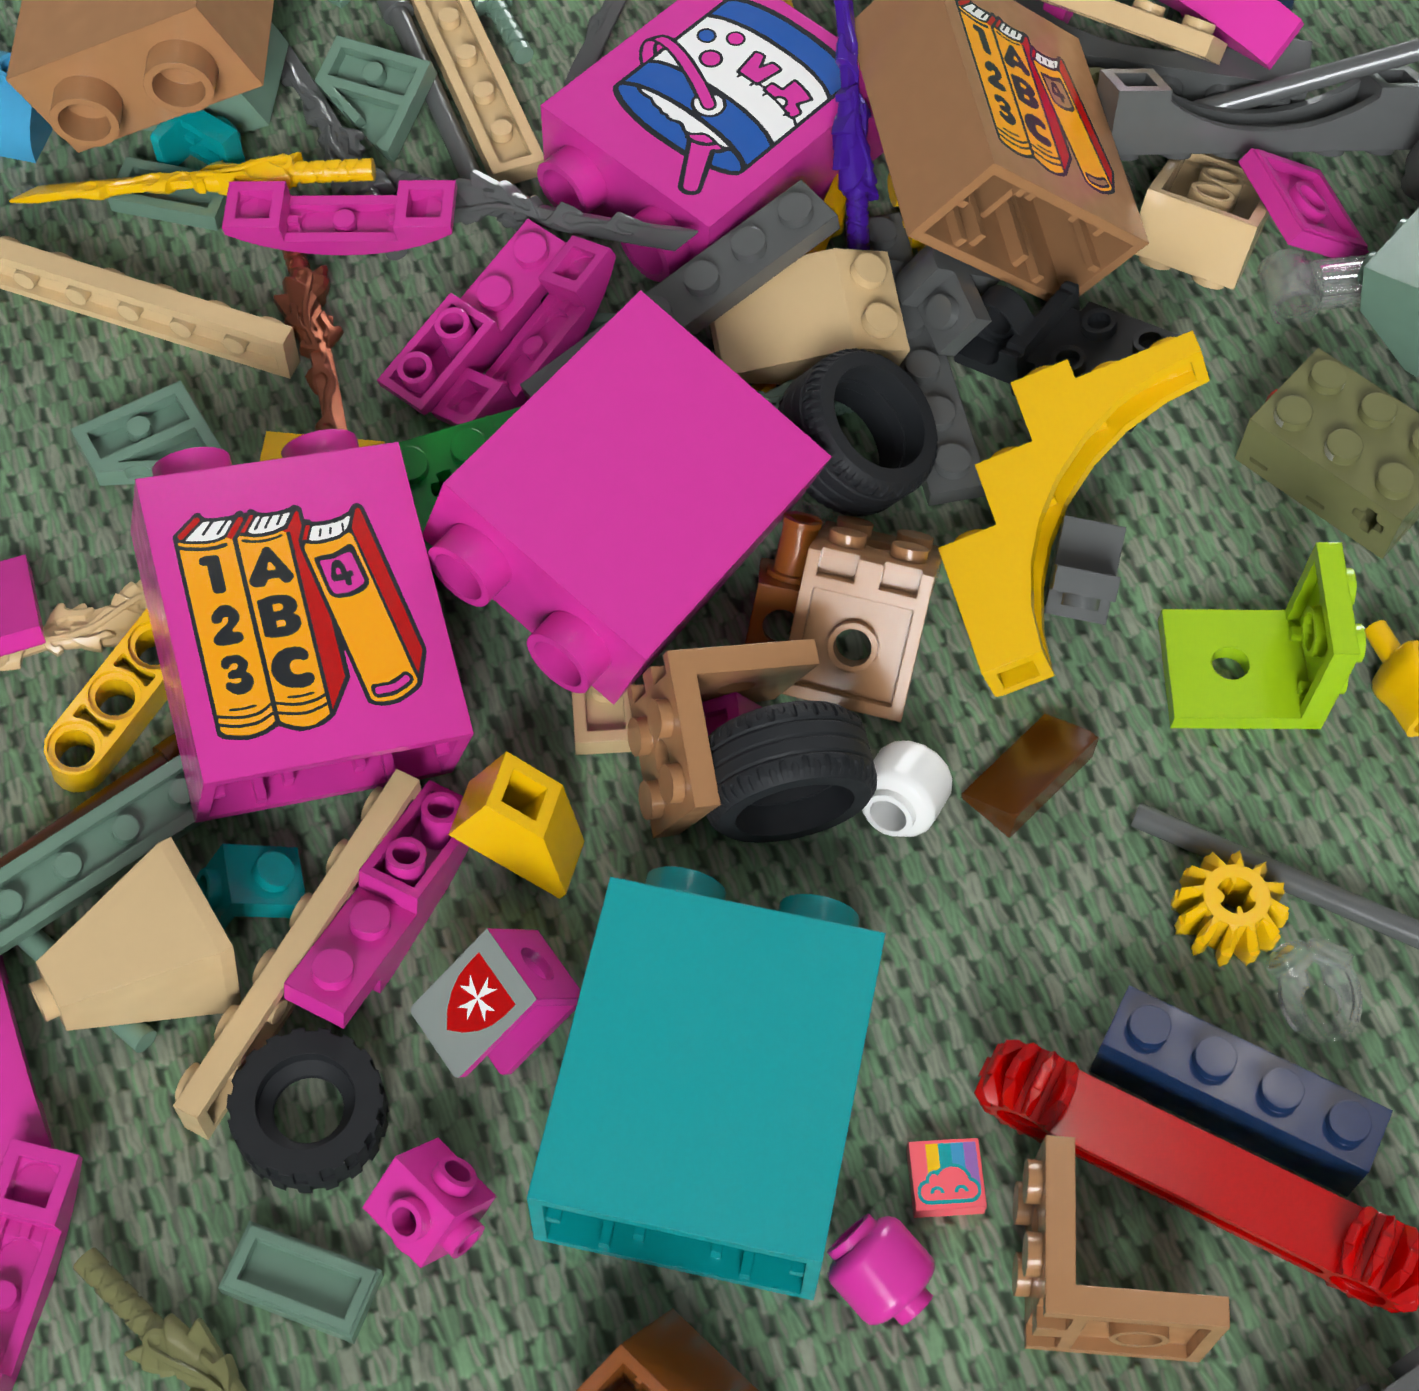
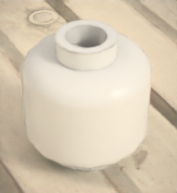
M894 741L881 748L873 760L877 773V789L868 804L862 809V812L866 816L867 821L883 834L898 837H915L929 830L951 794L952 776L945 761L937 752L926 745L913 741Z

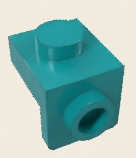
M204 110L187 113L159 123L150 135L154 153L159 163L179 166L190 155L207 165L221 160L224 163L241 164L245 162L241 146V135L237 128L228 119L222 116L214 117Z
M222 844L207 866L199 871L196 882L224 930L235 916L291 918L296 904L306 894L298 847Z

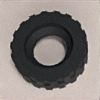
M305 1027L292 1029L290 1034L281 1037L277 1034L267 1039V1044L259 1050L254 1049L245 1058L247 1062L241 1070L237 1069L231 1081L233 1084L232 1093L227 1096L226 1108L231 1117V1120L227 1121L230 1132L244 1160L250 1164L253 1172L261 1179L266 1177L271 1180L273 1186L285 1191L287 1187L298 1189L299 1193H313V1189L325 1188L327 1191L339 1187L338 1183L349 1177L353 1179L362 1172V1166L369 1159L373 1161L380 1150L378 1146L380 1139L386 1136L388 1128L386 1112H389L388 1099L379 1070H376L373 1059L365 1049L361 1051L357 1048L355 1040L344 1034L342 1037L334 1035L330 1029L318 1028V1031H306ZM318 1078L334 1085L343 1098L344 1111L339 1125L329 1136L317 1142L299 1143L288 1139L278 1130L274 1119V1109L280 1094L289 1085L302 1079Z

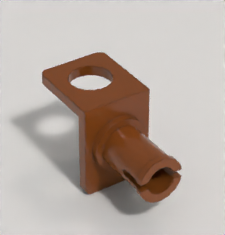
M798 511L784 513L783 527L775 560L770 558H761L757 591L745 644L779 642L771 639L765 633L763 621L770 612L775 610H787L795 614L808 549L822 528L823 521L820 518Z

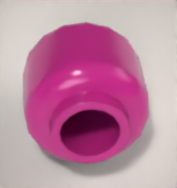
M867 1213L842 1233L827 1251V1254L833 1259L827 1272L828 1281L857 1315L869 1325L876 1326L894 1317L903 1326L915 1318L933 1298V1295L926 1286L933 1276L935 1261L903 1223L895 1217L885 1216L875 1220Z

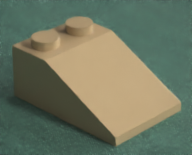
M1191 154V157L1186 160L1169 159L1151 183L1145 195L1139 215L1149 244L1135 255L1139 256L1138 259L1141 263L1153 269L1169 270L1174 268L1192 275L1194 282L1203 287L1215 290L1226 287L1234 290L1251 257L1269 212L1239 163L1217 157L1213 154Z
M833 248L805 254L710 324L716 356L743 380L751 384L781 385L788 380H795L821 359L840 350L865 349L888 358L898 366L910 352L888 251Z

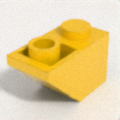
M507 751L469 781L448 834L559 899L567 893L585 842L563 784Z

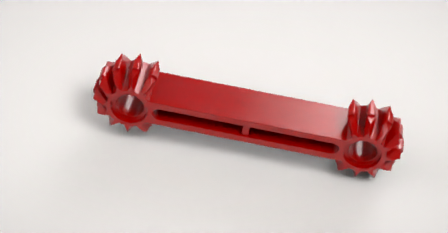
M1018 1039L1006 1040L1004 1043L997 1044L991 1058H986L978 1075L980 1080L974 1094L983 1110L998 1118L1000 1124L1007 1125L1016 1130L1019 1135H1027L1040 1144L1046 1135L1075 1137L1076 1157L1324 1279L1327 1286L1342 1291L1348 1298L1358 1299L1371 1308L1375 1306L1381 1307L1390 1313L1417 1311L1419 1306V1231L1416 1227L1405 1225L1398 1221L1395 1215H1386L1378 1212L1372 1206L1361 1207L1079 1070L1075 1062L1065 1060L1056 1051L1050 1052L1042 1049L1034 1042L1025 1044Z

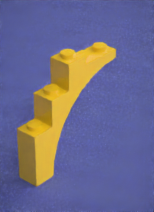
M1193 330L1177 337L1160 339L1148 349L1119 361L1104 362L1096 366L1091 372L1075 378L1069 361L1066 359L1054 365L1038 367L1029 372L1025 377L1011 382L1032 441L1019 447L1003 448L994 453L991 458L975 464L996 525L984 530L974 529L964 532L954 542L938 548L981 674L995 697L1007 695L1055 676L1044 631V585L1052 544L1062 523V518L1093 467L1127 431L1167 402L1210 381L1203 354Z

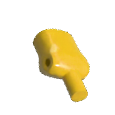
M1385 620L1376 621L1365 629L1367 640L1382 662L1372 680V691L1393 713L1407 736L1418 737L1419 641L1410 640L1401 645Z

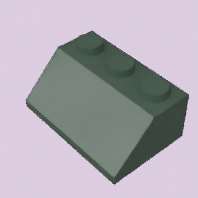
M1419 208L1409 219L1403 218L1398 222L1391 238L1378 252L1372 251L1367 255L1358 273V283L1362 285L1361 313L1403 369L1417 378L1419 377Z

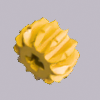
M1240 850L1230 856L1227 864L1212 852L1204 857L1200 868L1191 865L1190 868L1183 872L1179 881L1181 888L1175 891L1171 899V910L1180 914L1174 925L1176 929L1175 935L1195 934L1197 936L1191 946L1193 956L1203 953L1207 946L1215 949V959L1218 967L1228 964L1233 953L1247 966L1249 963L1255 962L1260 950L1265 952L1273 950L1281 937L1279 928H1283L1288 920L1289 908L1279 902L1284 895V883L1264 881L1263 878L1267 873L1266 862L1255 865L1252 870L1244 866ZM1225 904L1235 907V912L1232 913L1224 908Z

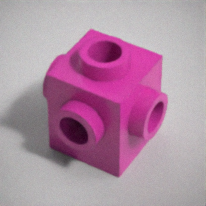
M435 1138L395 1156L362 1208L392 1238L396 1247L422 1268L447 1254L456 1259L466 1253L483 1234L485 1226L480 1220L496 1198V1195L477 1177L475 1170L468 1162L457 1157L439 1138Z

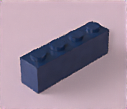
M1130 985L1089 1069L1090 1072L1346 1197L1369 1173L1393 1112L1391 1109Z

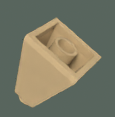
M172 837L158 842L36 961L41 978L29 983L32 995L45 1021L48 1022L59 1017L66 1031L222 1014L231 1005L241 1004L233 945Z

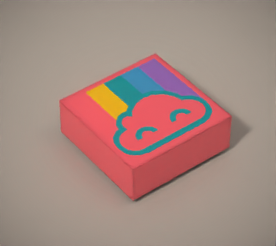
M978 1138L908 1142L906 1153L914 1218L985 1213L987 1202Z

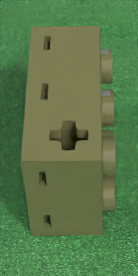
M1317 348L1280 388L1275 389L1268 395L1265 403L1249 419L1235 459L1383 559L1419 519V413L1325 351Z

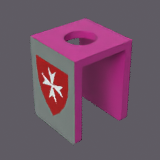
M486 928L411 1006V1014L454 1077L468 1076L486 1056L489 1057L500 1074L507 1075L512 1074L576 1010L581 989L538 930Z

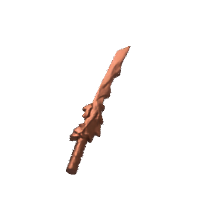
M282 250L286 267L290 274L282 281L284 294L274 295L273 299L275 305L285 318L284 324L293 327L295 339L300 342V355L311 359L312 367L308 370L305 378L312 391L318 395L322 418L316 423L315 431L325 429L347 430L343 402L331 350L344 332L341 326H333V316L327 315L325 311H322L330 290L328 268L326 265H321L312 271L306 253Z

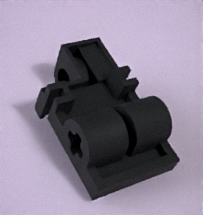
M1064 281L1059 290L1053 294L1036 316L1030 312L1028 305L1017 292L1006 286L993 285L981 296L992 322L954 356V361L1011 384V382L1025 377L1029 372L1038 367L1054 365L1068 359L1073 374L1077 378L1091 372L1096 366L1104 362L1119 361L1148 349L1160 339L1180 335L1090 301L1080 311L1079 285L1070 281ZM1011 386V393H1012L1013 396H1015L1014 391H1013L1012 386ZM1134 426L1128 432L1131 433L1136 426Z

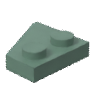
M337 35L314 81L326 98L359 131H363L365 138L387 160L395 163L437 76V72L431 61Z
M181 380L70 429L78 449L100 486L135 484V479L152 477V467L158 460L183 449L194 447H216L222 449Z

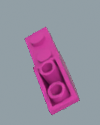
M1158 0L1180 12L1182 18L1186 14L1216 25L1213 36L1227 43V46L1269 70L1304 26L1302 19L1278 0Z
M527 219L461 298L452 293L445 298L377 379L379 385L421 414L426 415L435 408L467 367L483 374L496 361L542 303L541 300L548 291L538 278L566 242L530 219Z
M431 780L425 784L359 869L358 888L284 982V999L344 1029L372 990L378 993L382 992L449 887L470 848L448 835L462 801V795Z

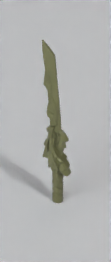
M91 1248L76 1261L73 1269L90 1287L94 1288L95 1293L104 1302L109 1303L108 1306L119 1318L124 1319L123 1322L134 1334H138L142 1345L126 1351L124 1355L130 1360L139 1362L142 1370L159 1374L161 1378L176 1375L177 1379L182 1380L191 1388L189 1391H247L240 1380L233 1355H224L202 1318L196 1319L191 1328L173 1313L168 1314L163 1319L157 1312L153 1311V1307L142 1296L138 1295V1291L128 1281L123 1280L124 1277L113 1265H109V1261L97 1248Z

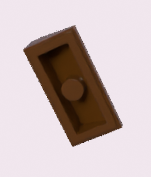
M1045 713L962 793L961 798L1008 838H1011L1093 757L1099 737L1090 730Z

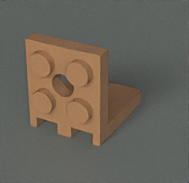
M838 516L837 523L826 521L808 549L789 641L815 639L820 664L782 694L804 700L831 702L850 711L901 723L931 594L941 569L942 558L938 549L940 546L933 545L934 538L922 532L900 529L897 532V536L873 531L874 524L868 520L852 516ZM848 629L859 630L869 638L871 653L861 660L847 659L837 648V636Z
M815 639L668 650L663 654L665 665L650 666L642 674L644 684L629 686L627 693L632 718L628 723V743L632 754L635 757L639 756L643 778L639 786V806L644 819L650 820L653 838L679 835L709 814L710 811L721 805L702 702L734 692L753 702L774 700L820 664Z
M1046 1135L1035 1159L1025 1160L1023 1181H1016L1013 1194L1014 1225H1025L1022 1252H1015L1012 1268L1013 1296L1025 1297V1349L1200 1362L1230 1328L1229 1297L1076 1285L1075 1137Z

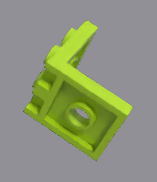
M1316 542L1285 610H1161L1158 626L1170 728H1322L1338 696L1345 694L1349 675L1355 664L1363 661L1366 651L1365 629L1361 623H1355L1353 612L1357 591L1356 574L1353 568H1346L1342 542ZM1218 658L1232 659L1241 665L1245 676L1239 679L1224 678L1214 670L1212 661Z

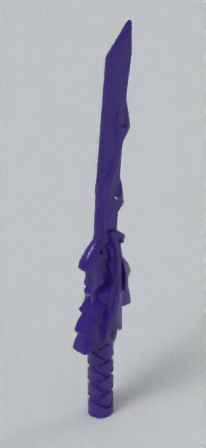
M834 0L838 34L835 63L840 69L841 88L835 94L836 102H838V112L835 115L831 132L834 150L833 170H838V187L847 198V249L870 250L868 226L869 201L879 199L875 186L878 181L873 171L875 166L870 157L871 149L867 142L868 121L872 114L867 102L859 91L858 42L855 31L853 0Z

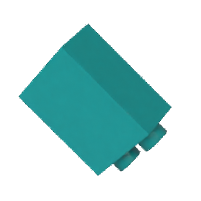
M675 866L654 868L648 872L645 884L610 877L527 1195L533 1238L535 1240L814 1301L886 933L859 928L860 918L854 909L843 902L821 895L795 894L787 896L780 901L778 911L725 900L726 890L720 882L707 874L688 868Z

